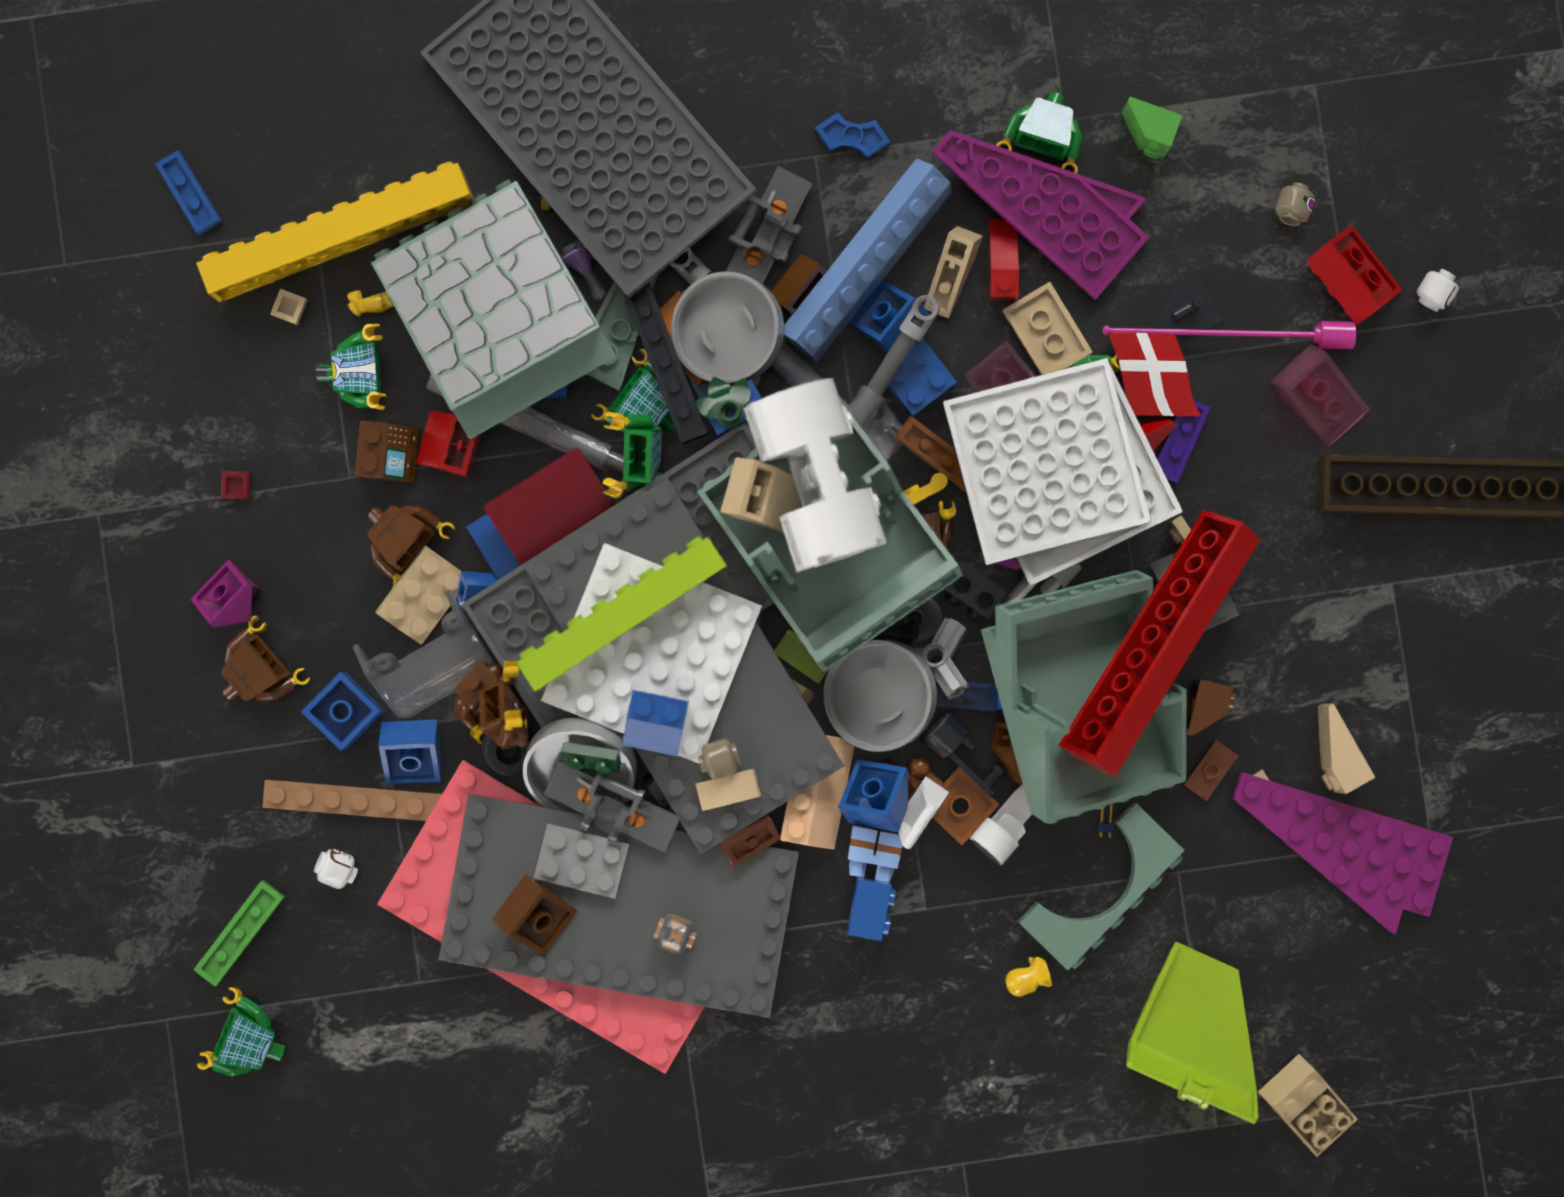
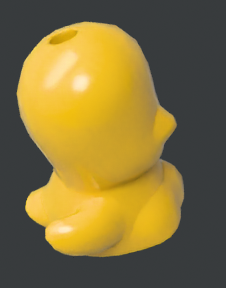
M1029 957L1031 966L1011 970L1005 979L1008 991L1012 995L1020 997L1035 992L1038 986H1052L1045 959Z

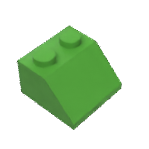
M1129 97L1121 114L1137 148L1143 150V154L1150 158L1158 159L1159 156L1164 158L1172 146L1182 115Z

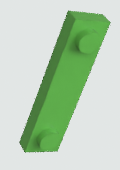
M262 880L194 968V971L215 987L218 986L285 896Z

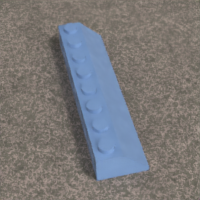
M916 158L784 325V337L814 364H817L952 193L950 182L934 165Z

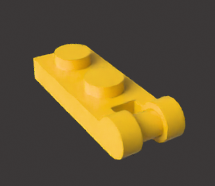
M936 473L932 476L929 484L922 488H919L918 484L905 490L904 493L912 504L916 505L942 491L946 487L948 480L944 474Z

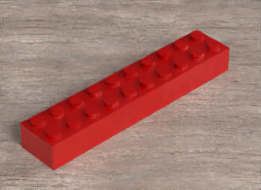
M1205 510L1202 511L1070 725L1069 734H1065L1058 745L1077 762L1114 778L1116 777L1260 541L1243 522Z

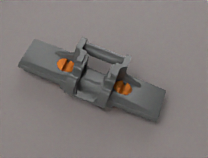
M779 166L777 167L762 199L751 196L747 200L749 203L734 234L729 235L727 239L732 244L738 246L726 272L741 273L763 284L774 261L779 263L786 262L789 256L787 252L795 236H799L802 230V226L798 224L793 225V222L812 185L811 182ZM757 210L765 213L766 216L753 242L749 243L743 240Z
M560 759L544 792V795L586 815L580 824V829L588 831L590 827L594 826L608 833L607 842L614 845L623 832L665 853L681 818L644 800L645 791L641 789L637 791L605 776L603 773L598 772L596 776H593L581 769L570 768L568 765H564V762ZM600 786L634 801L632 806L602 792Z

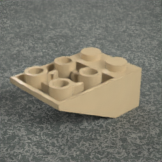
M735 458L720 512L784 534L779 517L797 510L800 497L792 475L755 459Z
M1299 1054L1258 1091L1316 1157L1358 1120L1319 1073Z

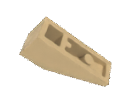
M959 226L948 233L928 293L940 305L938 315L948 319L953 312L973 266L983 237ZM926 300L924 308L933 312V303L930 300Z

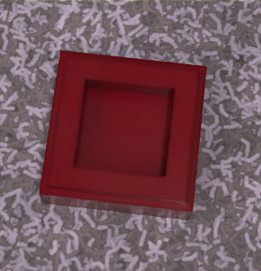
M222 471L221 499L250 500L251 472Z

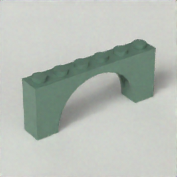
M1133 802L1114 821L1127 840L1132 862L1128 885L1114 905L1106 911L1091 917L1069 918L1047 910L1036 901L1018 920L1067 970L1071 967L1076 969L1086 958L1083 954L1090 947L1093 949L1097 948L1105 939L1103 934L1110 927L1115 929L1124 920L1125 917L1122 914L1129 907L1132 909L1137 907L1144 899L1142 894L1149 887L1154 889L1163 880L1161 874L1168 867L1173 869L1183 859L1181 854L1185 850L1137 803Z

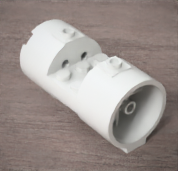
M832 378L806 383L750 403L744 408L761 462L787 458L803 508L779 517L797 572L810 569L813 566L816 568L887 543L878 518L880 515V502L877 495L873 494L871 488L848 493L846 491L848 487L847 478L844 472L839 470L837 464L839 459L836 446L831 443L851 435L854 423L851 414L846 412L845 406L841 405Z

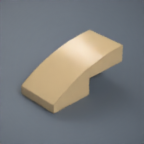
M754 768L736 772L719 779H709L695 783L702 811L761 796Z

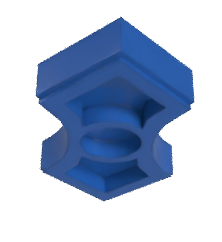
M836 113L815 127L816 133L829 152L839 148H852L861 152L867 159H870L891 144L876 120L866 124H854L845 120L839 113Z

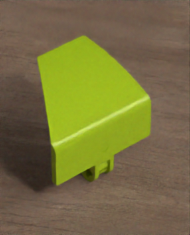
M1175 942L1154 983L1129 1040L1126 1066L1177 1089L1178 1099L1192 1101L1198 1104V1107L1202 1110H1206L1210 1104L1255 1124L1258 1119V1094L1239 970Z

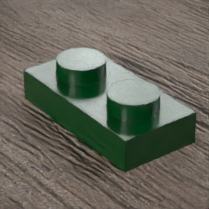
M563 742L561 755L564 765H568L573 769H594L603 774L610 772L619 773L621 759L618 750Z

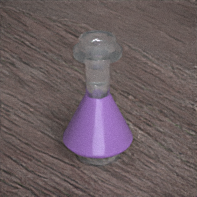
M579 240L561 250L564 254L561 258L563 263L582 275L592 291L588 296L589 298L592 297L594 301H597L608 294L606 289L608 286L602 287L592 271L590 252Z

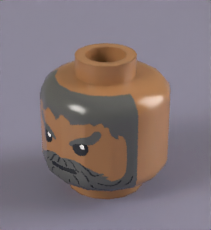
M668 914L665 919L660 918L653 939L657 940L656 943L660 949L680 955L684 952L685 948H692L697 933L692 932L693 923L690 920L674 914Z

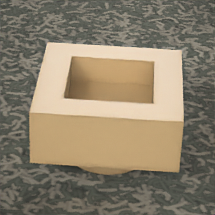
M280 289L271 315L298 325L308 300Z
M1179 516L1168 523L1171 527L1169 533L1177 544L1180 542L1183 544L1191 529L1183 517Z

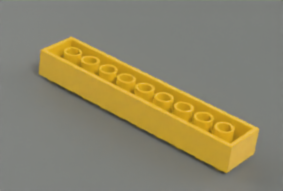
M446 162L437 166V171L429 174L420 172L411 176V181L406 183L394 182L385 186V191L377 194L368 192L359 196V201L351 204L348 202L339 203L333 206V211L325 214L322 212L313 213L306 217V221L299 224L296 222L284 224L280 227V231L273 234L264 232L255 236V240L246 244L238 242L228 247L229 250L226 252L206 254L202 257V261L197 262V266L208 294L217 301L222 302L446 216L458 207L464 209L472 206L471 200L474 198L459 164Z

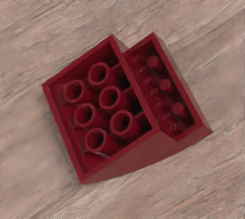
M577 447L486 504L483 508L520 565L610 509L615 503L609 495L603 493L606 489Z

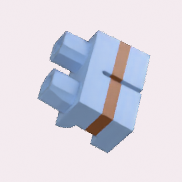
M852 825L847 857L850 859L849 874L864 877L867 863L877 865L875 880L889 883L894 868H898L903 845L899 834L879 830L876 853L873 855L878 830Z

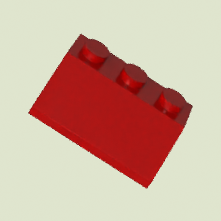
M1352 225L1306 260L1312 272L1319 276L1327 286L1330 295L1337 299L1344 308L1345 314L1356 325L1402 291V288Z

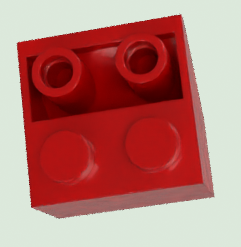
M430 410L416 464L470 478L482 433L469 440L456 415Z

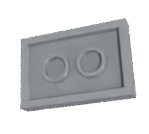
M548 823L534 879L616 899L629 843L617 841L614 845L607 842L608 838Z

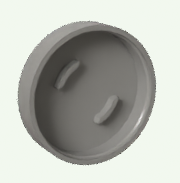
M736 272L712 273L694 282L680 297L672 317V341L681 362L696 376L707 381L717 377L729 385H734L742 378H745L748 382L764 373L776 359L784 337L783 314L774 295L760 282Z
M876 639L870 640L829 669L825 679L823 696L827 716L834 729L842 738L858 748L882 752L905 746L925 731L935 712L937 688L929 665L917 651L899 641Z
M564 718L542 727L529 743L523 764V778L532 797L543 807L581 813L544 795L558 760L563 761L561 755L563 742L618 750L621 759L619 773L610 772L604 775L628 787H634L637 774V759L632 747L622 745L623 736L616 730L585 718ZM581 769L593 776H596L598 773L594 769ZM600 786L602 792L612 797H615L625 803L629 800L609 789Z

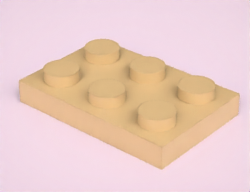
M1051 282L1002 310L1040 375L1067 369L1093 353Z
M424 545L375 612L422 645L455 600L462 571Z

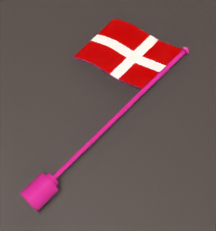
M1320 321L1318 327H1314L1313 332L1109 328L1108 325L1104 326L1102 330L1105 336L1109 335L1118 358L1125 396L1135 416L1201 417L1192 397L1186 362L1175 335L1313 338L1314 343L1318 344L1319 349H1354L1356 342L1355 322Z

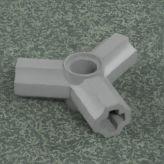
M945 618L931 644L925 648H914V650L927 662L934 679L950 700L961 696L969 688V685L951 660L967 629L959 622L951 618ZM935 656L943 657L938 663H930L931 659Z

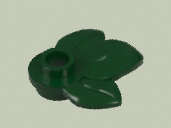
M713 377L708 387L709 397L697 400L696 404L704 417L717 419L725 427H735L742 422L744 418L743 408L751 399L750 386L745 378L738 380L731 387L724 380ZM728 411L735 412V416L732 418H727L725 415Z

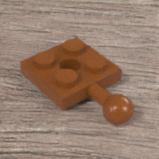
M916 757L912 759L909 763V772L919 779L928 777L949 792L932 818L963 845L1000 804L990 797L959 766L943 783L930 771L931 766L926 758ZM957 798H964L968 802V809L963 814L955 813L952 808V804Z

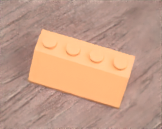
M826 735L843 762L844 767L787 801L780 840L807 846L835 849L842 813L838 806L848 783L855 747L844 738Z

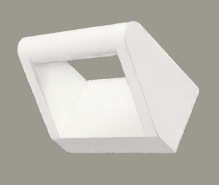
M925 777L908 802V809L898 832L902 845L907 849L912 848L949 793L928 777Z

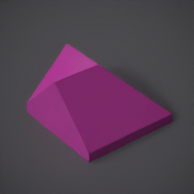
M228 559L190 600L212 627L251 621L252 597L260 588Z

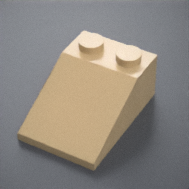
M1319 705L1321 769L1324 773L1321 778L1329 791L1333 789L1335 793L1347 794L1374 779L1375 776L1335 705Z

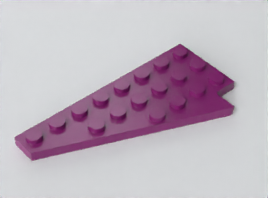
M952 130L948 131L931 151L936 158L1093 300L1098 298L1149 238L1130 220V217L1146 200L1143 196Z
M1239 773L1232 799L1387 931L1396 934L1403 909L1430 917L1453 837L1250 774Z

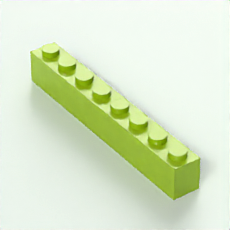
M698 536L686 544L689 550L681 555H678L677 552L672 553L662 560L664 566L657 571L651 567L638 576L641 581L631 587L627 583L614 592L617 596L608 603L604 598L591 607L593 613L583 618L580 614L566 623L569 628L561 634L556 630L543 638L545 642L543 646L538 649L531 646L520 653L521 660L516 664L535 692L725 568L727 565L707 537L702 540Z

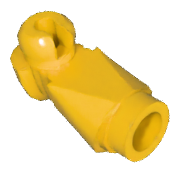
M359 290L347 295L350 301L347 304L349 309L359 317L363 313H382L394 307L387 291L364 299L362 292Z

